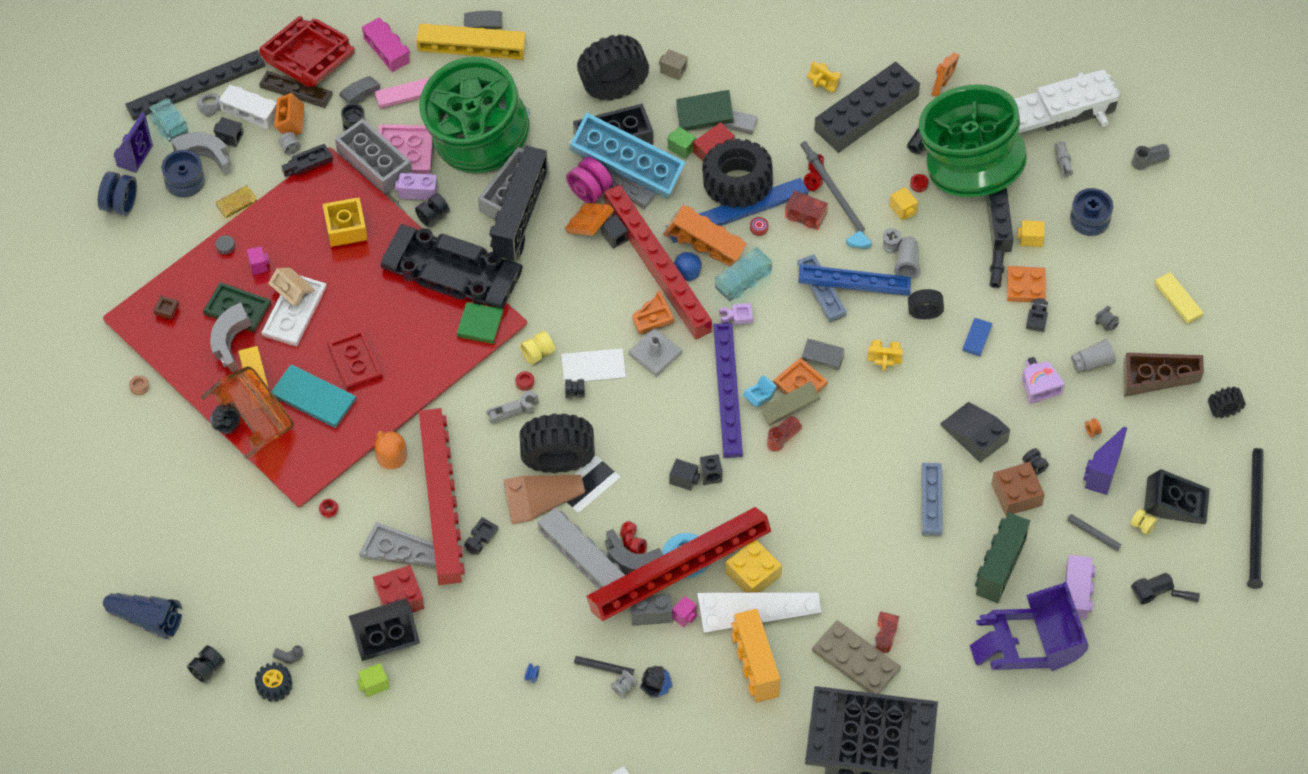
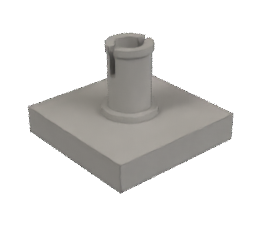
M656 328L629 350V356L655 377L682 354V349Z

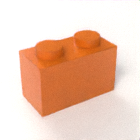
M293 93L277 98L274 127L282 134L287 132H293L295 135L301 134L304 104Z

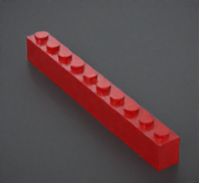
M618 185L604 191V204L612 206L614 210L611 213L612 217L617 215L628 229L629 242L694 339L697 340L711 333L712 319L622 186Z
M442 408L419 410L438 585L462 583L461 575L465 574L464 562L460 563L459 558H463L462 546L457 544V541H461L460 529L455 527V524H459L458 512L454 513L453 508L457 507L456 496H452L451 491H455L454 479L450 480L449 476L453 475L452 463H448V459H451L450 447H446V443H449L448 431H444V427H447V417L442 415Z
M754 507L586 596L591 612L603 622L771 532L767 515Z

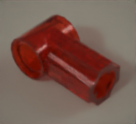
M789 416L780 425L770 428L767 437V447L769 450L774 452L782 450L784 444L802 430V425L795 416Z

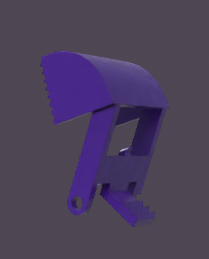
M1067 581L1063 584L1054 585L1053 587L1026 595L1030 606L1029 609L992 610L988 614L980 615V620H976L977 625H993L995 631L988 632L970 645L975 664L983 665L984 662L990 660L995 654L1003 653L1004 659H996L990 663L992 670L1051 668V671H1054L1082 657L1087 652L1089 646ZM1007 620H1034L1047 657L1019 658L1015 645L1020 643L1018 638L1012 637Z

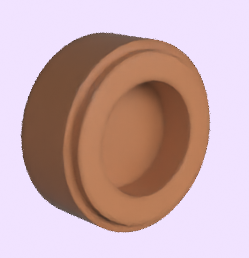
M135 376L130 380L129 387L133 394L143 395L149 390V383L146 377Z

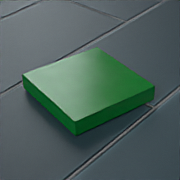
M466 302L457 337L494 344L503 316V309Z

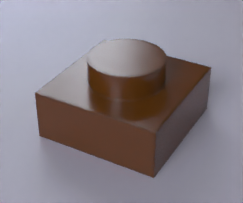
M160 296L153 310L154 315L172 320L179 302L178 300Z

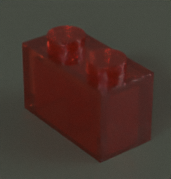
M794 190L785 206L786 218L819 230L828 213V203Z

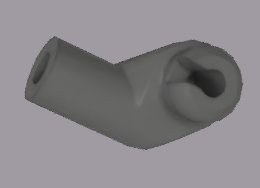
M295 645L289 652L276 648L273 658L285 663H292L302 658L303 648Z

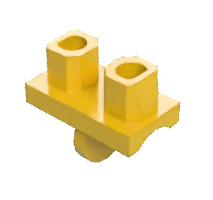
M813 61L807 78L813 81L814 87L822 86L831 93H834L842 75L837 71L832 73L828 70L827 65L822 62L818 64Z
M872 341L868 349L867 361H873L877 365H882V371H886V365L894 366V364L902 363L903 349H901L900 342H891L890 348L882 347V341Z

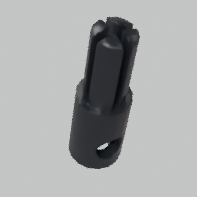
M1173 589L1171 596L1199 602L1200 593Z

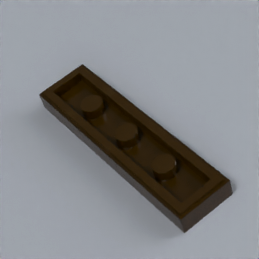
M266 71L259 84L262 89L284 96L293 93L300 101L325 109L333 96V92L318 86L307 87L295 79L270 71Z

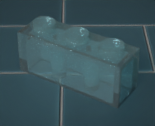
M756 247L715 277V288L731 302L733 299L739 298L748 288L754 287L760 279L767 277L771 273L772 260Z

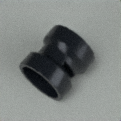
M565 379V398H572L573 396L585 398L584 379H578L577 381Z
M1038 448L1028 451L1022 458L1024 463H1031L1036 475L1044 472L1049 466L1047 460L1041 457V452Z

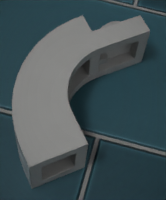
M194 132L183 134L171 140L173 151L181 149L190 150L198 156L214 160L224 176L231 173L230 165L232 163L227 146L219 138L207 133Z
M241 302L221 314L213 326L210 338L213 354L231 372L238 370V366L231 353V342L237 333L252 326L250 318Z

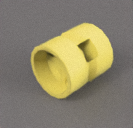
M543 330L534 335L533 340L529 338L520 343V349L525 359L531 365L542 360V356L547 357L556 351L552 339Z

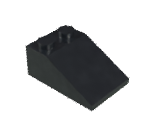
M967 402L940 423L980 463L1009 440L1010 429L998 417L970 402Z
M1160 469L1147 477L1144 511L1159 518L1206 524L1210 488Z

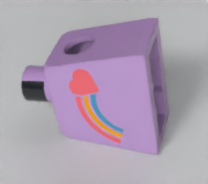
M1035 357L1028 358L1025 361L1027 367L1023 369L1022 382L1029 404L1063 394L1065 383L1050 362L1046 361L1038 364Z

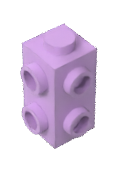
M400 173L399 180H396L395 191L399 192V199L427 200L437 193L438 188L437 175L429 173Z

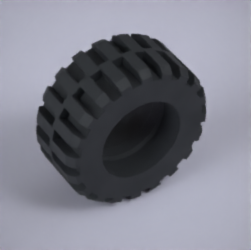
M618 34V36L610 35L607 38L603 37L599 41L591 43L589 48L586 47L578 59L577 71L585 91L590 96L599 100H613V98L619 99L624 95L631 94L633 90L636 91L639 85L645 82V78H647L649 73V63L639 41L631 36Z
M730 139L725 140L724 143L715 145V148L712 147L703 159V184L706 193L715 202L719 201L723 206L729 205L730 208H736V206L744 208L749 204L752 206L756 204V201L760 202L771 191L770 188L773 185L772 158L767 153V150L763 146L760 147V144L756 142L752 143L747 139L745 141L735 139L734 141H730ZM733 170H746L751 172L745 176L732 177L726 175L727 172Z
M555 413L547 416L542 415L539 418L535 417L531 421H527L519 433L521 460L528 468H532L535 471H542L544 473L575 471L580 467H585L595 456L593 427L588 420L577 415Z

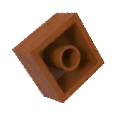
M1030 462L993 472L991 485L1005 516H1007L1008 512L1016 514L1042 506L1045 494Z

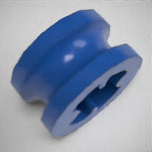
M529 663L525 673V681L531 680L532 683H536L540 666L534 667L533 664Z

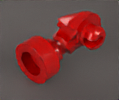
M817 154L819 156L818 160L824 167V157L821 154ZM808 161V170L810 172L804 176L803 182L808 190L815 191L822 186L823 179L814 165Z
M631 521L624 522L620 530L624 547L635 554L646 553L647 541L638 537L634 538L637 532V525Z

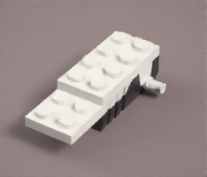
M1105 69L1085 75L1080 72L1074 78L1039 87L1036 93L1014 99L1018 105L1020 115L1019 133L1045 126L1048 132L1054 128L1059 129L1062 126L1066 127L1070 124L1097 118L1101 126L1105 127L1109 124L1106 115L1116 110L1120 91L1115 88L1112 76L1107 74Z

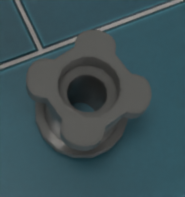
M1109 305L1096 314V320L1094 321L1096 324L1101 323L1105 331H1112L1119 324V317L1114 316L1110 312L1111 307Z

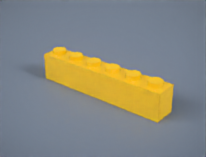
M419 23L416 39L417 51L524 60L526 33L501 29L494 30Z

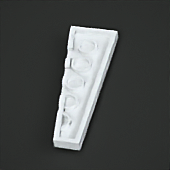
M818 592L697 593L704 633L732 628L731 622H734V614L758 609L762 623L822 612Z

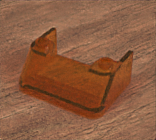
M248 366L219 380L200 397L204 400L214 395L217 402L223 405L231 403L237 409L240 416L253 432L249 437V443L253 450L245 456L246 459L260 453L294 427L292 419L258 373Z

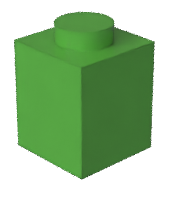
M678 126L674 132L672 131L668 135V150L687 159L693 152V141L696 140V136Z

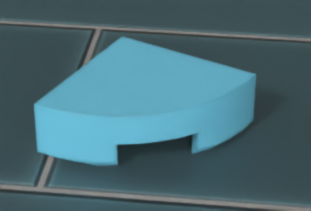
M861 230L846 239V244L852 248L867 249L872 246V242Z

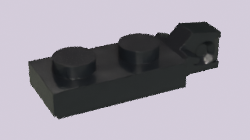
M321 144L292 156L288 163L281 165L282 173L285 177L294 174L298 175L333 161V156L327 146Z

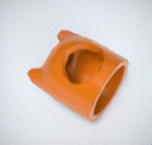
M393 431L377 432L375 454L377 462L381 467L396 469L401 467L407 460L406 443L399 433Z

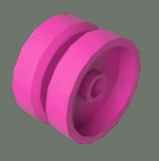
M585 157L578 163L577 167L571 169L566 175V181L570 189L585 203H595L604 194V191L611 189L613 186V180L607 169L592 157Z

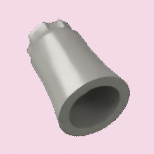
M907 236L900 240L897 262L894 269L895 274L898 276H907L913 279L919 276L921 272L918 241L914 237Z
M1106 338L1071 356L1073 366L1077 372L1087 371L1116 362L1113 348Z

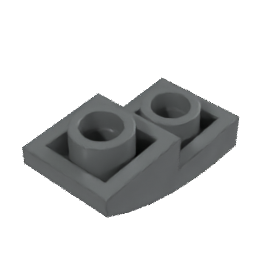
M487 10L464 13V26L469 28L501 29L502 12Z
M368 76L344 88L339 93V96L348 104L364 101L365 94H371L374 91L380 90V84L371 76Z

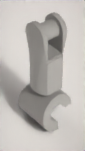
M526 391L521 396V402L516 400L488 409L486 413L491 418L490 423L495 424L508 417L520 414L522 409L524 412L532 414L533 407L531 403L534 405L539 404L538 395L534 391Z

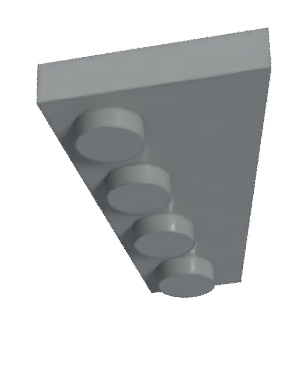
M378 522L375 523L359 553L361 558L436 567L434 545L432 542Z

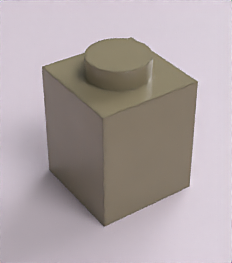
M668 49L666 54L662 55L659 60L660 73L680 80L688 68V57Z

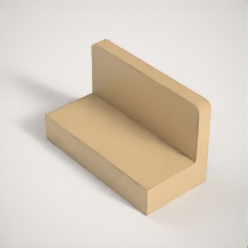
M277 268L268 283L293 306L299 305L305 293H313L315 290L291 268Z

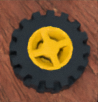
M272 662V665H269L267 663L265 668L262 666L260 667V672L257 671L255 685L258 694L264 700L267 698L269 702H272V699L278 702L279 698L281 700L285 699L284 695L288 696L290 694L289 690H292L293 683L290 671H288L286 666L283 667V664L279 663L276 665V662Z

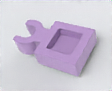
M751 303L732 305V310L728 308L719 309L720 315H727L721 317L722 324L728 323L730 320H734V325L753 323Z

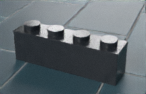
M1006 187L998 192L986 195L993 251H1012L1014 239Z

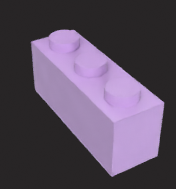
M1069 555L1066 564L1065 582L1067 581L1079 618L1087 619L1088 612L1092 613L1093 601L1090 600V595L1094 593V583H1091V577H1095L1096 566L1092 565V557Z

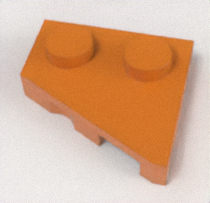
M953 52L944 59L942 64L939 63L936 69L937 78L931 95L935 97L940 95L942 85L946 86L956 69L959 54Z
M661 290L656 293V296L650 302L647 301L642 309L632 315V321L639 334L674 323V317Z

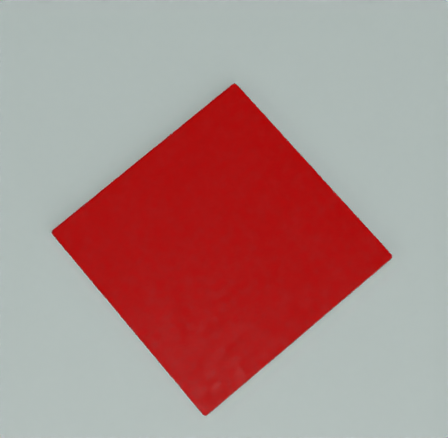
M328 147V150L333 156V161L286 178L103 316L104 322L210 424L212 412L218 405L222 403L234 405L240 414V425L232 433H220L297 507L303 506L373 450L378 431L395 432L414 417L419 410L425 408L527 325V320L506 303L494 344L457 337L466 302L473 303L471 299L466 297L465 299H457L422 287L416 280L406 281L402 275L381 269L382 258L401 224L416 228L418 231L423 228L331 147ZM359 197L367 240L331 247L323 204ZM224 235L232 237L235 243L233 252L226 255L220 254L215 244L216 240ZM262 246L263 253L267 252L270 262L266 264L268 271L253 275L247 249ZM277 268H291L300 276L327 284V288L297 347L264 337L261 333L281 295L268 284ZM220 282L271 300V305L255 333L244 329L233 338L231 353L238 366V370L231 372L228 367L225 368L221 360H217L213 354L210 338L217 319L206 316L203 313L204 308ZM160 296L178 300L179 306L172 320L154 315L153 310ZM363 330L383 374V378L347 390L327 342ZM258 347L269 392L273 390L292 364L355 395L356 401L337 428L271 397L272 404L263 408L253 409L239 351Z

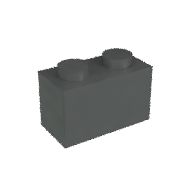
M651 595L631 606L632 626L672 623L671 595Z

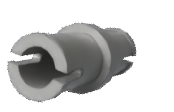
M1061 141L1059 142L1060 148L1058 143L1054 145L1057 154L1056 161L1060 165L1061 175L1069 177L1067 171H1069L1070 176L1073 174L1070 164L1071 157L1067 153L1066 143Z

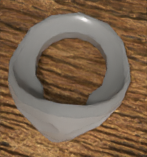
M209 93L201 96L197 101L199 111L207 117L212 116L220 107L219 95ZM210 97L216 99L212 104H203L202 102Z

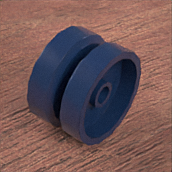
M181 149L173 151L165 157L161 169L166 189L171 194L177 197H189L202 189L205 177L201 159L196 153Z
M106 172L98 191L97 201L99 210L110 213L114 211L116 214L123 216L129 215L137 194L136 178L125 174L120 176L116 172Z
M1086 188L1079 191L1072 203L1070 213L1071 225L1077 232L1087 236H1097L1104 233L1109 228L1114 207L1113 200L1106 192L1100 189Z

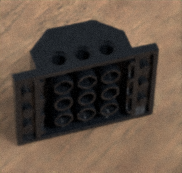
M814 686L805 765L826 767L825 774H931L938 701Z

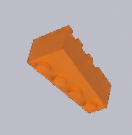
M682 205L672 217L663 233L668 238L670 235L678 238L677 242L683 245L685 242L693 245L694 250L700 253L708 252L711 258L730 267L737 262L747 244L739 236L732 235L724 227L717 226L708 217L699 215L693 208Z

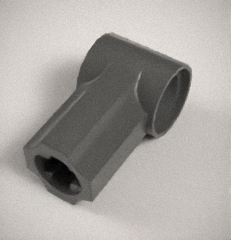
M1167 144L1152 147L1138 146L1132 158V166L1143 170L1148 164L1168 160L1170 158L1169 148Z

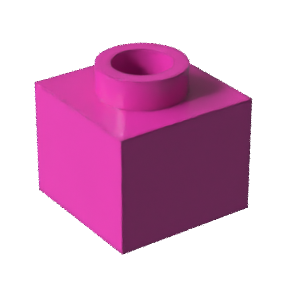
M262 246L247 249L253 275L267 272L266 264L270 262L267 252L263 253Z
M686 596L672 608V619L683 627L688 623H692L697 617V604Z

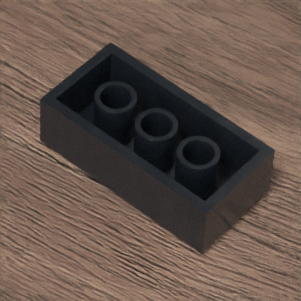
M643 103L595 115V117L651 145L654 144V131ZM583 119L573 121L574 136Z

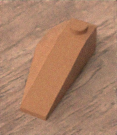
M581 475L520 476L504 479L505 494L512 524L532 521L538 515L546 511L550 512L553 507L561 503L565 504L585 493Z

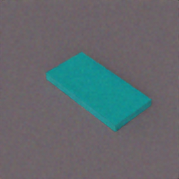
M292 364L270 392L271 397L334 428H337L356 401L355 395Z

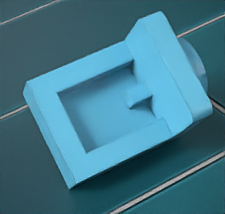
M763 375L756 385L744 391L743 396L757 407L771 400L777 386Z

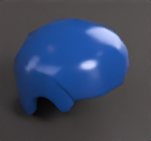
M692 252L680 253L676 257L674 264L685 281H692L699 277L702 268L699 256Z

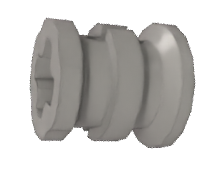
M892 228L884 231L882 247L886 252L893 253L898 251L901 233Z
M625 670L622 671V677L619 676L615 683L610 684L612 690L620 697H624L625 692H629L632 686L636 687L638 685L635 678Z

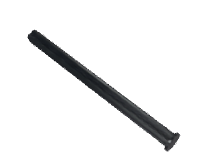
M1254 448L1252 452L1250 576L1247 582V586L1252 589L1263 587V582L1261 581L1264 450L1262 448Z

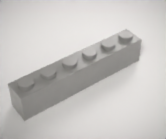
M554 508L537 521L538 531L597 589L625 576L619 565L612 563L608 559L607 554L603 550H599L590 537L586 538L582 534L581 529L576 524L573 525L564 512H559Z

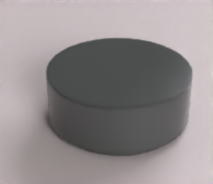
M224 235L216 240V249L220 254H230L235 249L234 240L230 236Z

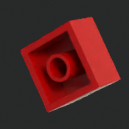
M411 565L373 577L374 589L381 606L407 598L412 613L425 609L423 596Z

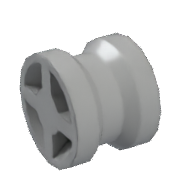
M293 132L284 133L278 140L286 155L295 154L301 147Z

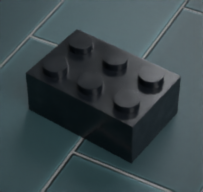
M407 598L348 616L356 647L362 661L420 643Z

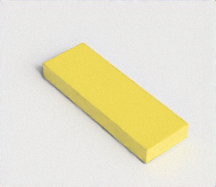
M1171 272L1155 280L1154 284L1187 324L1203 316L1204 312Z

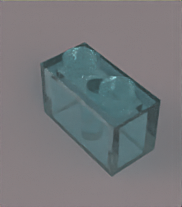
M169 98L149 107L151 112L149 118L152 124H157L160 135L166 137L169 142L178 136L188 133L186 121Z

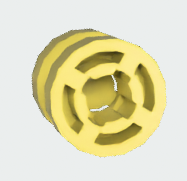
M1140 508L1133 516L1130 525L1140 528L1142 533L1148 535L1158 519L1147 515L1146 511Z

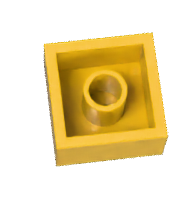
M359 197L323 204L331 247L367 240Z
M755 540L726 561L725 573L745 593L762 592L781 577L782 565Z

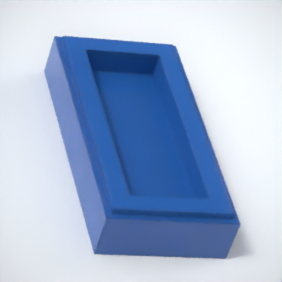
M974 318L962 351L981 357L993 323Z

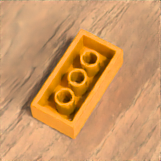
M758 609L734 614V622H731V638L733 643H737L738 646L736 653L738 660H742L744 665L742 667L743 676L749 680L747 686L750 696H754L755 702L779 697L780 676Z

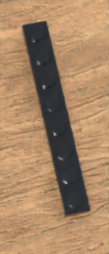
M258 50L130 101L125 106L134 121L138 119L142 112L149 115L264 68L265 62Z

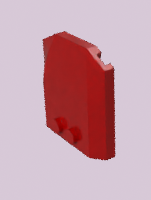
M298 16L259 48V54L266 63L307 87L316 86L355 54V47L350 45L349 39L345 34L324 22L313 18L311 21L303 20L302 16Z

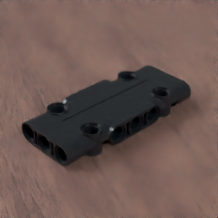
M404 224L399 226L381 261V269L402 275L406 281L416 280L420 286L457 299H465L466 297L471 299L474 304H487L499 309L505 307L523 269L522 264L494 256L493 251L488 253L485 248L446 234H439L436 237L427 228L418 231V229Z

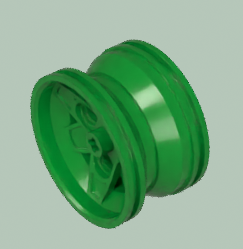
M466 57L452 61L437 70L426 82L421 92L419 110L422 121L432 136L434 146L442 160L456 170L466 173H485L496 170L506 163L517 147L523 148L527 141L530 129L527 110L519 97L513 77L504 66L494 60L483 57ZM506 101V110L499 108V104ZM448 114L449 117L443 120L444 116ZM462 133H464L465 138L461 139L455 137Z
M965 85L938 95L924 108L919 119V130L922 142L928 151L926 162L930 179L940 190L959 197H980L1006 188L1022 174L1027 162V153L1024 140L1019 134L1020 115L1018 105L1009 93L990 85Z

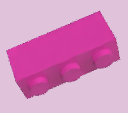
M379 17L362 26L364 40L391 72L410 63L409 48L401 43L396 33L393 34L387 22H383Z

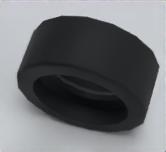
M922 289L913 292L908 297L909 314L921 320L940 316L944 312L943 295L941 292L933 289Z

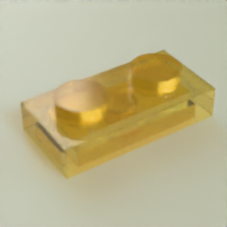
M246 185L215 203L226 219L255 203L257 197Z

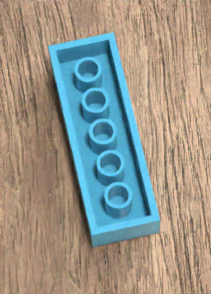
M587 112L568 149L584 158L592 157L596 159L606 169L665 198H668L685 164V161Z

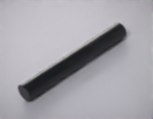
M575 656L574 664L622 674V671L625 670L633 676L635 671L632 668Z

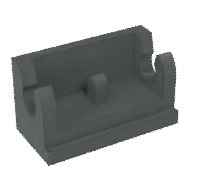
M807 339L802 359L804 361L810 360L833 366L836 370H839L844 358V348Z

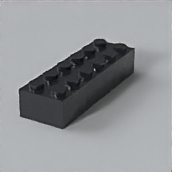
M895 61L815 117L814 131L839 153L919 96L920 82Z
M525 145L524 151L519 153V164L513 169V179L508 182L507 195L502 197V208L500 211H497L495 226H491L489 236L492 238L490 247H492L493 255L510 260H515L548 173L547 150Z

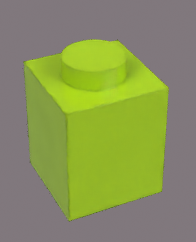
M381 663L358 671L359 679L356 680L359 690L364 691L367 697L389 689L388 678Z

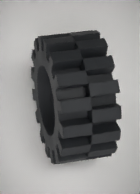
M1234 386L1232 388H1222L1221 391H1215V394H1211L1208 397V404L1215 418H1224V416L1227 418L1231 414L1234 416L1236 412H1241V409H1244V406H1246L1241 389Z

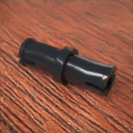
M1002 250L993 251L992 265H990L989 270L991 272L989 286L992 288L1001 287L1002 274L1005 269L1003 266L1005 252Z

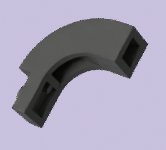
M614 529L606 532L605 545L608 549V559L612 563H617L625 575L663 556L660 548L644 554L632 553L624 548Z

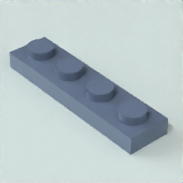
M815 254L797 260L798 267L800 264L821 267ZM808 284L829 322L846 316L847 311L833 287Z
M922 463V535H942V463Z

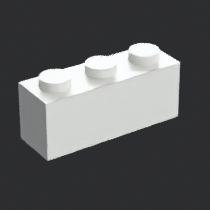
M229 85L219 99L222 112L269 130L275 121L277 103L271 99L260 97L256 93L245 91L241 87Z

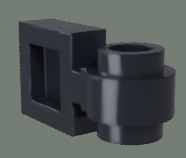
M1043 298L1033 299L1032 308L1029 309L1026 329L1045 332L1048 301H1045Z
M482 517L471 530V535L474 537H469L464 543L466 551L473 555H478L484 546L481 544V541L488 544L498 532L499 526Z

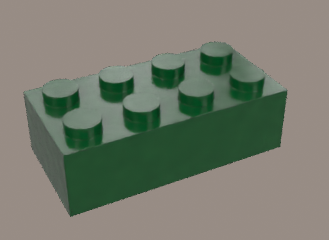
M1010 512L1007 513L1005 519L1001 518L998 533L994 534L991 541L992 546L985 554L983 567L980 566L977 572V580L975 582L977 596L999 603L1027 540L1031 520Z

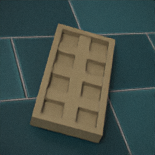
M838 620L812 647V652L869 693L880 694L901 670V666Z

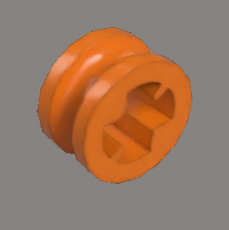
M1096 418L1091 419V422L1085 421V429L1090 437L1102 433L1100 423Z

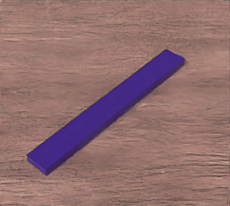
M732 323L713 324L723 458L743 457Z

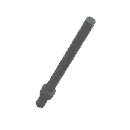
M803 141L800 146L806 153L807 160L810 164L814 165L857 231L861 230L863 232L865 230L864 226L818 160L819 156L815 151H812L806 141Z

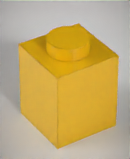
M904 187L890 195L889 206L901 220L913 217L917 213L918 201Z
M1022 220L1021 227L1017 228V239H1020V246L1043 247L1044 221Z

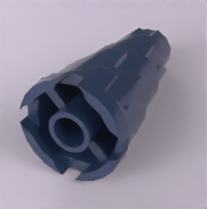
M111 593L105 596L103 600V607H105L109 614L127 620L129 623L144 628L160 638L170 639L169 636L173 637L181 623L182 614L178 613V609H182L180 601L172 598Z

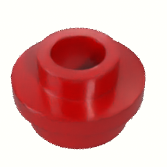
M324 499L319 505V512L323 517L330 518L338 513V504L333 499Z

